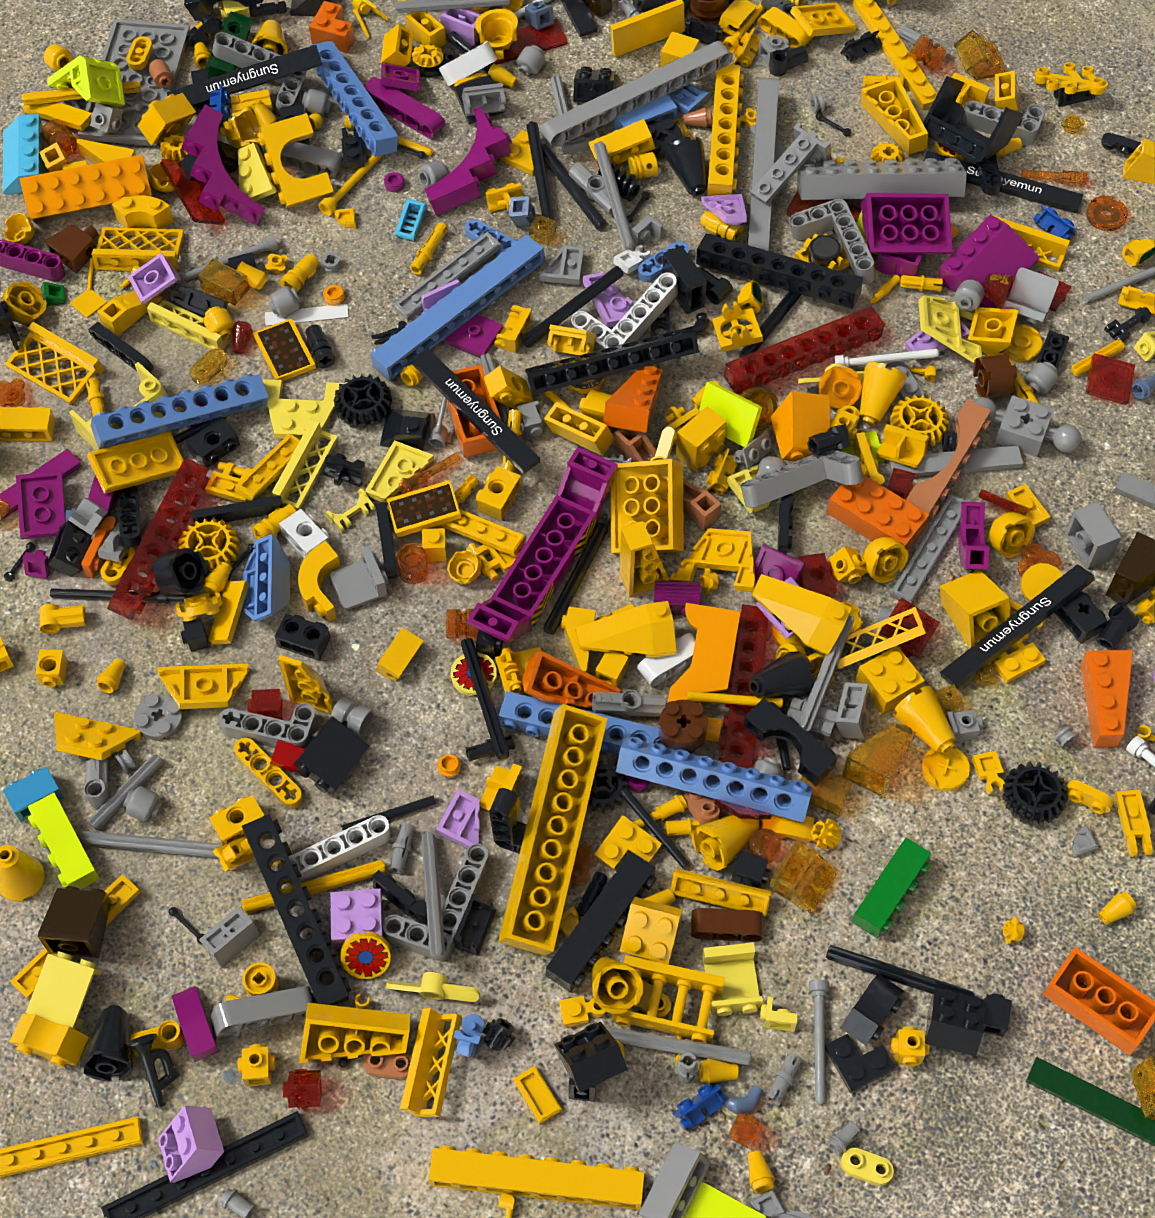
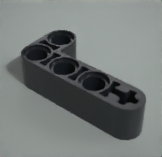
M499 788L489 810L493 839L497 846L520 854L527 825L522 821L520 799L512 790Z

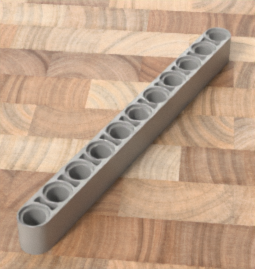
M721 41L713 42L548 120L542 125L540 132L551 146L558 147L726 67L731 63L733 54Z
M759 77L751 190L774 165L779 79ZM751 195L748 233L749 246L769 251L772 200L766 205Z

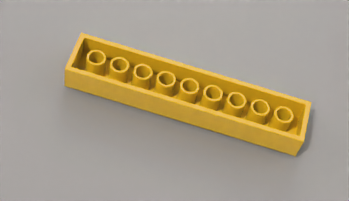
M562 704L554 711L498 943L542 956L554 952L608 719L606 717L566 704Z

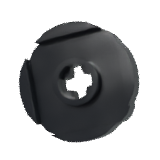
M672 119L657 121L647 126L656 148L649 152H653L656 158H665L664 151L670 149L669 145L683 138L680 127ZM661 137H666L665 141L661 142V140L659 139Z

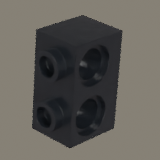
M68 520L59 527L46 565L70 577L78 571L81 572L83 570L81 563L92 542V535Z
M285 614L274 636L277 647L318 661L321 660L331 639L329 628L321 622L314 623L305 620L300 615L292 616L289 614ZM297 630L295 633H289L290 631ZM313 637H318L317 640H310Z

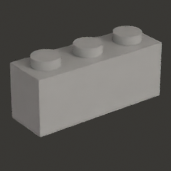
M674 1142L671 1150L665 1157V1162L659 1174L653 1181V1186L647 1198L641 1205L639 1215L642 1218H684L711 1163L700 1151Z

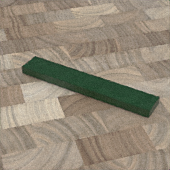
M1038 1057L1035 1058L1025 1082L1155 1146V1115Z

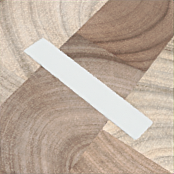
M347 304L302 308L287 317H282L279 313L265 312V325H275L291 318L294 323L348 317Z

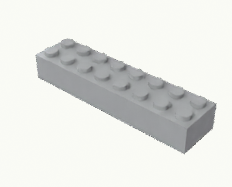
M927 158L925 161L905 159L904 162H896L894 159H886L884 162L864 160V162L858 163L854 160H845L844 163H836L832 160H827L823 163L806 161L797 171V189L801 200L864 199L866 193L949 194V197H965L967 172L960 161H957L955 158H946L945 161H937L933 158Z

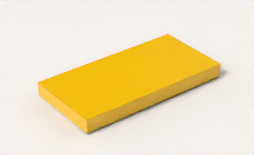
M676 0L610 25L612 54L616 58L668 38L671 32L681 33L685 31L684 2Z
M170 431L88 452L87 455L104 494L180 474L188 469Z

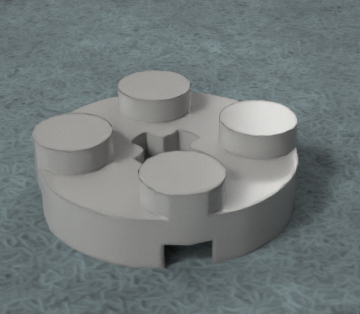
M164 694L147 695L138 705L134 716L135 724L141 731V734L147 739L155 741L164 740L163 737H167L170 734L173 736L179 731L183 723L182 710L171 696ZM162 713L164 719H159L158 722L155 721L154 716Z

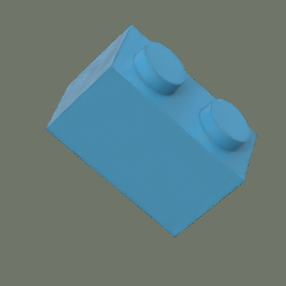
M47 766L33 771L26 778L14 781L7 788L3 789L9 804L20 822L32 815L28 806L44 797L55 793L59 801L64 799Z

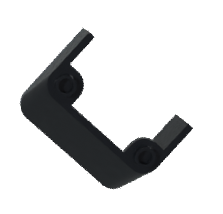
M946 76L923 121L928 137L973 162L983 163L1008 145L1024 114L1006 107L990 138L960 123L964 116V108L960 103L956 102V99L965 82Z

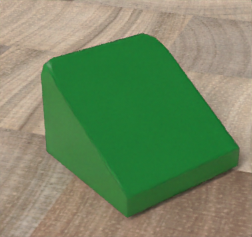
M43 282L40 290L42 291L41 296L43 300L46 299V307L65 304L64 285Z

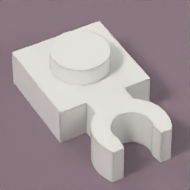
M638 245L633 252L627 249L615 256L613 263L619 266L626 274H629L638 269L641 262L650 258V251L642 253L643 246Z

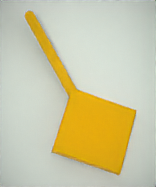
M90 258L87 290L69 303L87 319L107 304L106 300L91 289L93 258Z

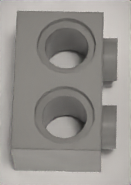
M845 682L835 720L841 737L860 739L865 737L874 700L867 683Z

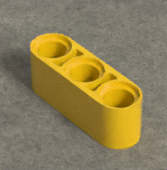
M771 7L758 18V25L764 32L772 37L779 35L782 39L787 38L791 49L805 46L813 38L807 34L797 20L776 7Z

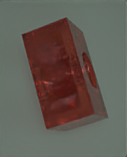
M825 553L798 556L797 559L805 562L799 577L800 587L833 598V594L837 592L836 583L834 580L831 581V562L826 560Z

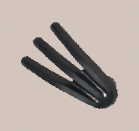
M400 321L398 328L372 335V339H380L375 341L374 344H384L392 335L405 328L407 323Z

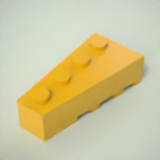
M898 77L861 89V106L899 146H902V149L908 155L927 149L928 132Z
M643 521L638 523L632 522L621 528L619 575L629 597L654 589L655 581H670Z
M307 1003L299 1064L309 1063V1060L313 1059L331 1061L334 1057L348 1056V1059H352L364 1054L381 1056L406 1053L410 1032V1014Z

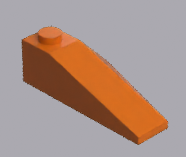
M541 650L529 658L522 677L525 693L549 703L592 708L594 692H621V689Z

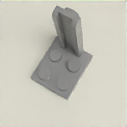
M798 122L793 128L795 141L752 188L750 194L766 205L769 204L806 161L823 163L824 161L832 160L831 142H822L817 138L818 134L812 130L808 133L802 129V124Z

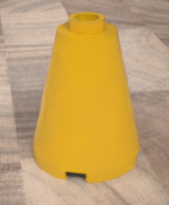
M275 20L265 21L253 39L252 44L279 55L288 54L289 50L281 25Z
M877 362L867 363L864 369L859 414L863 418L862 422L869 425L881 422L906 382L907 375L899 369L893 367L890 370L885 368L886 364Z
M924 686L920 688L922 690L921 693L916 695L912 692L895 707L897 713H893V716L935 752L942 751L946 753L954 747L955 744L953 742L956 738L934 690L930 686Z
M743 811L699 825L691 833L696 853L701 852L705 857L702 859L705 865L719 871L725 868L759 831V819L754 813Z
M12 845L1 846L0 894L9 901L17 902L24 901L25 898L35 896L43 887L45 881V872L41 862L34 856Z
M608 957L598 959L593 965L592 995L597 1005L608 1013L623 1014L633 1005L636 1006L639 1003L643 994V981L637 970L628 964Z

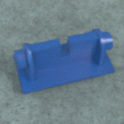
M220 84V90H213L210 93V107L223 114L221 122L228 121V117L231 116L229 109L231 97L229 92L225 91L223 85Z
M1041 205L1042 213H1037L1033 218L1036 221V225L1045 231H1048L1053 226L1054 228L1050 234L1067 240L1070 239V234L1075 236V227L1072 221L1059 217L1053 208H1046Z
M707 1083L697 1091L698 1095L691 1100L687 1098L677 1105L678 1110L672 1114L675 1117L682 1118L680 1124L684 1130L688 1128L693 1129L706 1119L701 1109L705 1108L708 1115H711L725 1105L724 1101L727 1100V1097L722 1091L717 1092L722 1088L721 1085Z

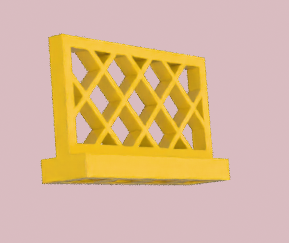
M102 227L97 248L92 251L95 270L132 271L133 267H142L162 253L178 272V258L184 238V229ZM107 235H116L110 240L106 238ZM130 235H136V236H137V237H135V238H133V239H131V240H128V239L126 238V237H128V236H130ZM150 236H157L151 241L147 239ZM171 236L177 237L176 239H174V240H172V241H169V240L167 239V238H169V237H171ZM122 240L124 244L117 247L115 243ZM140 241H143V242L145 243V244L141 245L140 247H137V246L135 245V244L139 243ZM162 241L165 243V245L159 248L155 246Z
M32 322L28 327L30 333L19 345V350H15L4 365L66 403L73 405L86 388V381L94 378L96 374L100 376L105 369L97 358ZM33 340L38 342L39 349L28 351V346ZM54 352L55 358L44 360L43 353ZM40 354V362L30 364L29 356ZM25 358L26 365L14 366L18 359ZM69 360L71 368L61 370L60 362ZM56 363L57 371L46 373L45 366ZM41 367L42 375L31 376V369ZM88 371L84 378L77 379L76 372ZM72 373L73 381L62 383L61 375ZM58 377L57 385H47L48 378ZM74 386V392L70 397L64 395L63 388Z

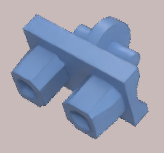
M477 1014L467 1015L462 1022L463 1030H455L453 1038L459 1039L456 1049L457 1054L475 1057L478 1044H485L484 1038L486 1036L480 1035L485 1026L481 1016Z

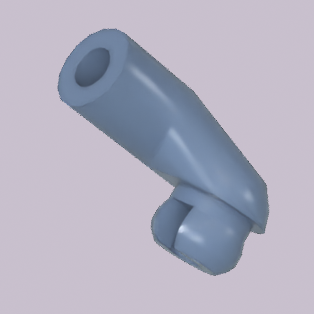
M752 1085L746 1097L729 1098L727 1109L737 1115L751 1113L760 1100L763 1090Z

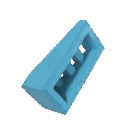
M407 198L394 235L415 241L428 210L427 204ZM411 211H415V212H419V213H418V215H417V214H413V213H410V212H411ZM408 217H412V218H415L416 221L410 220V219H407V218H408ZM405 223L412 224L414 227L406 226ZM402 229H405V230H408V231H412V233H411V234H407V233H403V232H401V231H402Z

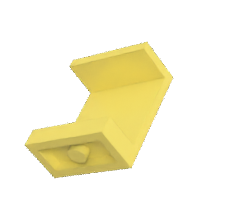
M754 942L703 948L704 972L725 977L722 994L713 996L711 1014L728 1016L736 1011L749 1014L761 1009L763 998L759 995L755 971Z
M58 951L57 955L48 954L26 1013L36 1014L52 1022L81 1030L84 1019L78 1018L94 974L101 976L102 970L95 968L96 963L81 959L80 963L72 961L73 955Z

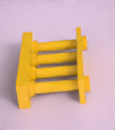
M625 955L624 963L635 968L641 978L652 979L653 987L646 1015L631 1012V1007L623 1014H612V1021H616L617 1025L623 1027L634 1025L691 1038L694 1042L712 1043L714 1030L707 1029L713 996L722 994L725 977ZM666 983L675 984L678 987L672 1020L657 1018L663 985ZM691 988L701 990L703 993L697 1026L682 1023L688 990H691Z

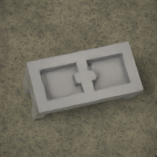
M503 83L463 88L462 100L466 116L475 115L473 110L481 107L484 114L505 111L504 104L506 101Z
M237 907L199 940L208 954L212 955L217 964L222 968L258 938L260 933L253 921Z

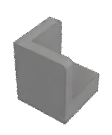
M84 498L68 520L92 535L108 511L90 499Z

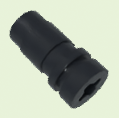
M320 325L309 326L305 333L315 365L319 368L330 367L336 358L332 347L328 344L325 333Z

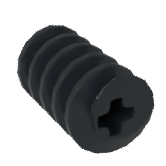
M612 162L611 166L619 193L622 198L630 202L637 196L642 179H635V174L629 175L630 172L628 170L623 171L622 166L617 167V163ZM599 169L597 175L602 176L601 171Z

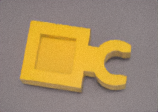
M991 751L973 755L972 762L978 779H986L987 781L985 785L987 794H992L993 788L991 785H997L1000 792H1003V784L1005 782L999 776H1002L1004 771L997 752Z
M584 996L559 1000L564 1028L589 1023V1015L601 1018L605 1016V1011L594 1008L597 1004L594 998L586 1003Z

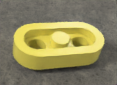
M850 1148L844 1152L841 1158L842 1170L851 1177L876 1186L888 1184L893 1177L894 1169L891 1162L876 1154L859 1148ZM850 1158H858L860 1164H852ZM882 1166L885 1169V1173L879 1174L876 1171V1167Z

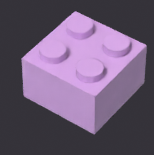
M381 889L330 892L331 940L334 950H341L345 940L358 932L361 934L370 931L384 938L382 928L384 921L383 897Z

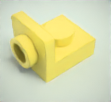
M1155 331L1145 332L1134 346V349L1144 361H1150L1155 355Z
M768 996L766 1004H761L760 1019H764V1028L794 1032L797 1025V1014L791 1013L787 1009L772 1011L773 997Z

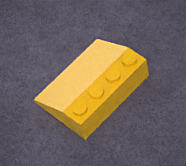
M665 459L617 463L618 468L611 484V553H620L621 528L629 523L641 521L644 522L657 553L684 552L683 462Z

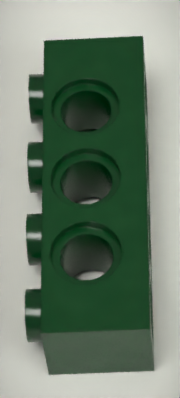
M230 11L228 18L224 17L221 29L225 33L247 41L253 19ZM211 51V56L213 57L212 59L208 58L205 70H208L207 79L236 70V65L215 57Z

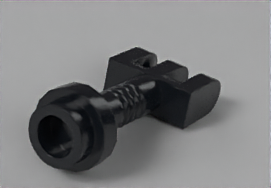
M1139 307L1135 310V315L1126 322L1120 324L1115 319L1106 325L1104 330L1107 333L1112 331L1109 334L1110 337H1117L1115 340L1120 339L1123 342L1129 338L1130 333L1127 330L1139 322L1147 323L1151 317V312L1147 307Z

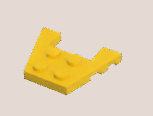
M708 528L693 547V553L688 559H684L681 562V568L678 572L670 576V581L692 582L697 568L737 571L738 574L734 583L735 591L753 592L756 582L751 532Z

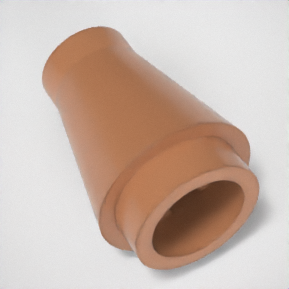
M706 107L683 114L685 126L708 127V125L713 123L711 109H706Z

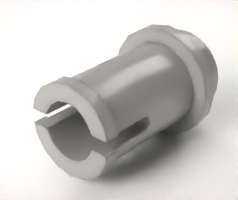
M849 1121L836 1136L832 1135L828 1142L829 1148L837 1155L846 1152L847 1147L861 1135V1130L855 1123Z
M228 1188L220 1199V1202L223 1204L222 1207L224 1209L228 1207L242 1218H249L255 1209V1205L238 1195V1190Z

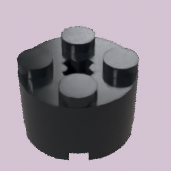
M191 548L165 551L151 565L155 582L163 595L193 594L204 587L205 582L203 583L204 576L207 575V565L203 556L199 552H194Z

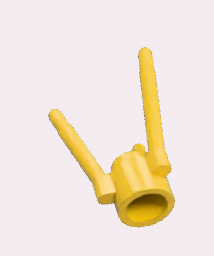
M352 0V6L354 7L352 12L357 17L366 38L369 39L370 35L360 14L365 15L372 10L386 21L389 18L369 0Z

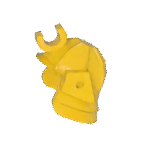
M506 9L489 10L477 18L475 28L479 34L480 44L488 41L493 51H495L497 60L504 59V50H508L513 41H517L518 18L512 11Z
M251 106L244 107L242 111L232 113L231 119L223 122L224 128H219L220 135L226 136L228 142L235 148H242L252 143L258 145L259 148L261 147L257 134H260V127Z

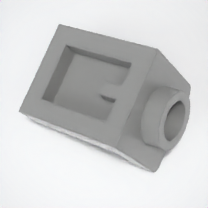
M647 215L632 228L631 234L634 244L638 246L643 241H647L650 235L660 240L663 237V225L657 219Z

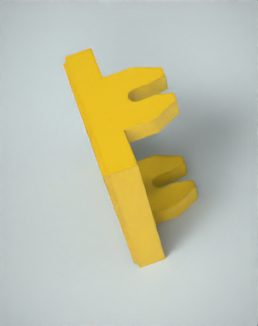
M734 301L733 310H730L729 306L724 304L722 308L723 316L712 319L722 352L763 341L753 308L741 310V306ZM745 319L751 324L743 326L738 324V321ZM725 324H732V327L728 331L722 332V328ZM736 329H741L742 333L738 335Z

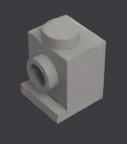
M779 35L765 41L761 39L759 40L758 55L769 67L773 51H788L790 48L787 38L782 39Z
M534 401L517 406V410L523 412L521 428L525 439L541 436L543 434L542 425H545L542 413H539V402Z
M974 710L955 713L950 711L946 714V718L956 738L954 742L977 739L980 730L983 728L981 716H976Z

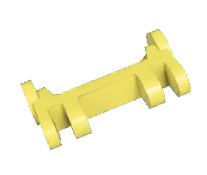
M362 488L358 490L359 499L357 505L345 513L335 514L328 510L325 512L327 519L340 532L344 531L342 523L347 528L350 527L352 524L349 518L359 511L366 516L369 514L367 506L372 511L376 509Z

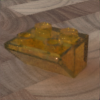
M971 30L954 44L965 72L974 79L995 77V74L1005 72L1003 68L1004 62L997 54V46L992 41L988 42L983 34H978Z
M796 839L772 876L769 889L812 914L837 873L818 851Z

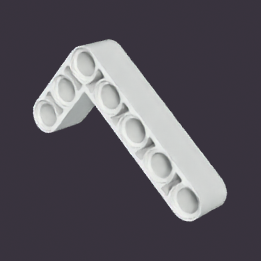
M672 273L660 275L612 330L584 311H578L573 314L571 318L573 328L587 330L596 335L602 334L600 337H596L594 345L596 350L636 341L677 296V279Z

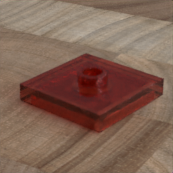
M1094 353L1091 358L1085 394L1127 405L1131 393L1135 364Z

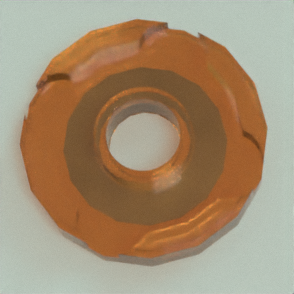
M1112 196L1095 197L1088 204L1086 210L1088 222L1096 229L1102 231L1120 229L1125 224L1128 216L1125 204L1120 200L1119 202L1114 200ZM1103 211H1108L1112 215H1106Z

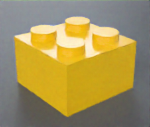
M183 93L171 94L164 100H154L149 104V109L142 115L138 128L152 146L164 141V137H170L171 133L173 135H177L179 132L182 134L196 114V111Z
M706 406L677 432L675 457L694 472L700 467L706 466L710 458L715 453H720L725 447L727 421Z
M898 645L859 666L856 676L858 683H867L874 699L873 703L882 715L894 709L912 692L916 695L921 693L922 690L920 688L923 687L925 682Z
M634 897L630 905L620 952L669 964L673 955L683 909Z

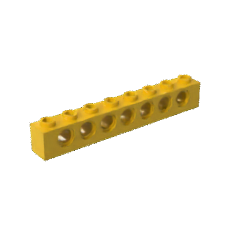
M727 65L716 71L707 196L732 195V191H736L737 178H733V175H737L738 163H734V160H738L739 148H735V145H739L740 133H737L736 130H740L741 118H738L737 115H741L742 103H738V100H742L743 88H739V86H743L744 74H740V65Z

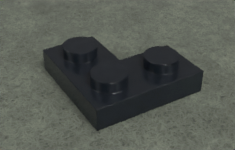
M848 1034L825 1045L827 1054L850 1093L889 1074L896 1068L883 1045L862 1056L858 1053Z

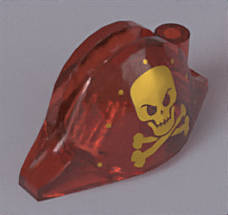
M998 273L988 274L982 284L985 296L998 308L1002 309L1008 291L1016 276Z

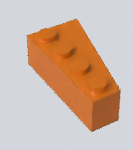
M652 365L639 368L605 402L603 423L610 427L646 433L660 393L663 369Z
M1133 650L1086 651L1080 663L1094 748L1118 747L1124 736Z

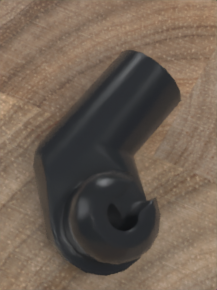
M704 312L698 313L694 326H690L695 331L696 336L703 334L709 325V319Z

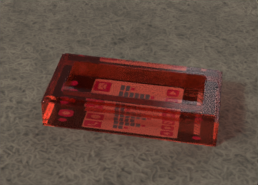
M981 489L979 493V498L1012 512L1025 515L1028 507L992 492Z

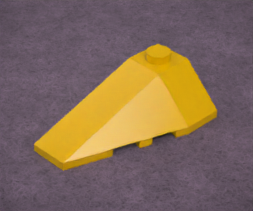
M763 574L760 575L752 593V596L771 614H775L789 631L792 630L800 637L802 643L828 656L840 635L852 609L831 597Z
M668 601L644 604L575 628L580 649L601 652L615 650L623 651L626 655H632V653L646 654V657L651 658L676 655L677 653L674 621Z
M279 655L278 661L290 702L298 705L308 703L315 710L331 715L334 704L321 675L302 661Z

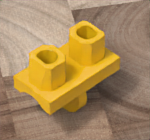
M509 183L503 188H491L485 192L490 213L502 209L509 211L510 197H523L521 183Z
M670 406L667 408L668 416L664 420L666 423L673 421L666 427H671L675 430V444L677 442V432L700 412L697 407L681 416L685 412L683 407L677 409L674 406Z
M246 836L220 846L213 851L214 855L220 859L224 872L256 860Z

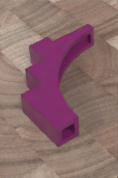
M205 105L187 133L181 148L190 155L197 157L190 176L206 184L199 202L215 211H218L221 206L257 226L265 208L243 193L226 172L217 145V133L223 114Z
M481 107L473 110L477 120V132L470 152L450 174L424 189L436 216L480 197L478 188L481 185L479 182L496 175L494 166L497 164L495 160L512 153L509 146L512 144L508 132L504 133L501 127L496 128L492 124L489 114H484Z

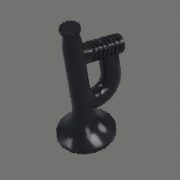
M156 1033L130 1040L126 1043V1046L134 1049L140 1055L151 1094L156 1103L155 1107L159 1108L166 1105L163 1100L162 1090L177 1079L180 1074L174 1068L169 1052L162 1048L151 1050L152 1044L157 1037ZM156 1059L161 1060L165 1075L158 1079L154 1065Z

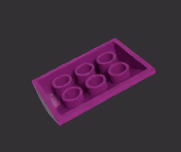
M866 193L861 202L862 223L870 253H953L949 194Z
M990 214L940 266L939 279L942 278V285L954 292L965 280L978 281L983 286L985 292L979 307L994 308L1011 290L1018 269L1021 267L1031 269L1040 257L1008 224ZM993 274L1003 275L1005 278L1007 277L1009 284L1000 282L1003 280L1001 278L999 280H990V276Z

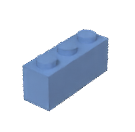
M667 94L615 119L614 128L619 130L642 119L645 120L647 126L666 119H672L675 122L677 121V106Z

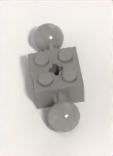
M1013 395L1006 412L998 410L995 403L989 398L980 397L973 401L991 410L990 420L1001 423L995 441L996 444L1005 447L1019 446L1020 452L1035 457L1038 455L1043 438L1053 440L1054 446L1059 451L1065 453L1075 451L1081 444V433L1075 426L1062 425L1057 429L1048 426L1054 411L1053 408Z

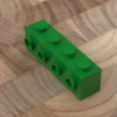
M905 837L856 910L852 923L876 938L879 937L881 932L886 934L893 923V920L890 918L894 912L897 914L901 912L906 904V901L903 900L907 893L912 895L919 884L916 879L920 874L924 876L931 866V863L928 861L931 852Z

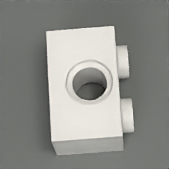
M299 509L279 523L282 536L304 559L319 544L324 541L329 544L330 536L324 528L320 529L312 515H306L302 509Z

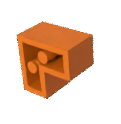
M324 1L309 26L312 44L333 41L340 52L348 53L355 40L353 25L350 22L344 21L342 5Z

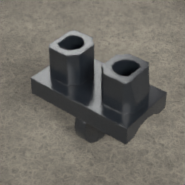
M340 453L325 457L326 467L324 475L334 478V485L340 486L342 482L361 487L365 471L364 461L358 459L354 462L346 461L347 458Z

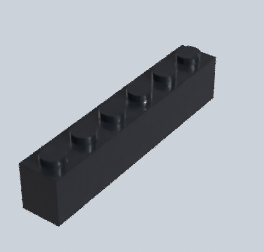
M629 853L547 965L546 977L570 993L575 986L579 988L586 978L585 972L589 967L593 968L595 962L600 959L601 955L599 953L603 947L608 948L615 938L613 934L618 927L621 929L626 924L627 914L634 897L643 899L641 895L645 889L650 890L657 879L655 877V866L635 853Z

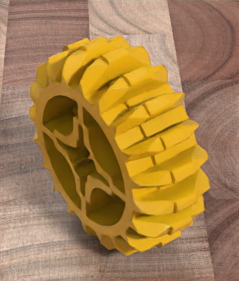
M914 394L912 398L906 396L903 401L899 400L897 406H894L890 416V425L929 436L928 445L933 448L935 443L942 441L943 433L949 427L948 413H945V406L940 407V401L933 402L932 397L926 399L924 394L918 398Z
M214 517L211 522H208L204 518L202 523L195 521L194 527L188 525V532L182 531V538L179 539V549L191 548L193 550V547L198 542L199 544L195 547L194 552H199L203 556L207 565V572H212L217 565H221V561L226 562L230 566V561L236 562V555L240 552V541L237 538V532L233 530L230 523L225 524L223 519L217 523ZM226 541V545H225L224 549H223L222 551H220V548L223 546V543Z

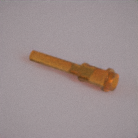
M1021 169L1020 177L1061 180V183H1078L1081 186L1086 184L1087 172H1083V169L1081 171L1062 170V172Z
M454 453L424 472L420 470L407 479H401L399 483L401 492L403 494L412 492L414 489L426 484L430 477L460 460L459 454Z

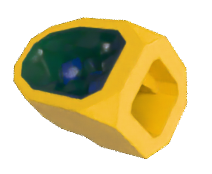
M1147 238L1132 240L1123 246L1121 253L1124 260L1131 266H1140L1155 255V240Z
M755 280L747 282L737 296V303L741 306V310L753 308L754 314H756L763 307L762 290Z

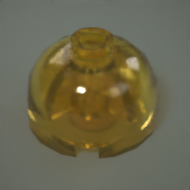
M751 387L744 390L740 396L763 407L756 430L771 427V415L777 409V396L766 387Z

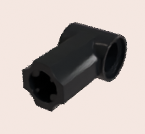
M798 46L788 51H773L769 67L770 73L774 76H783L787 69L807 62V50L804 46Z
M698 267L707 280V298L715 305L720 304L733 292L732 284L726 278L721 277L718 279L704 268Z
M847 424L828 428L826 432L809 437L807 443L808 449L813 455L852 446Z
M1124 602L1115 604L1109 610L1108 616L1110 619L1097 637V642L1108 650H1115L1126 632L1132 631L1139 623V618Z

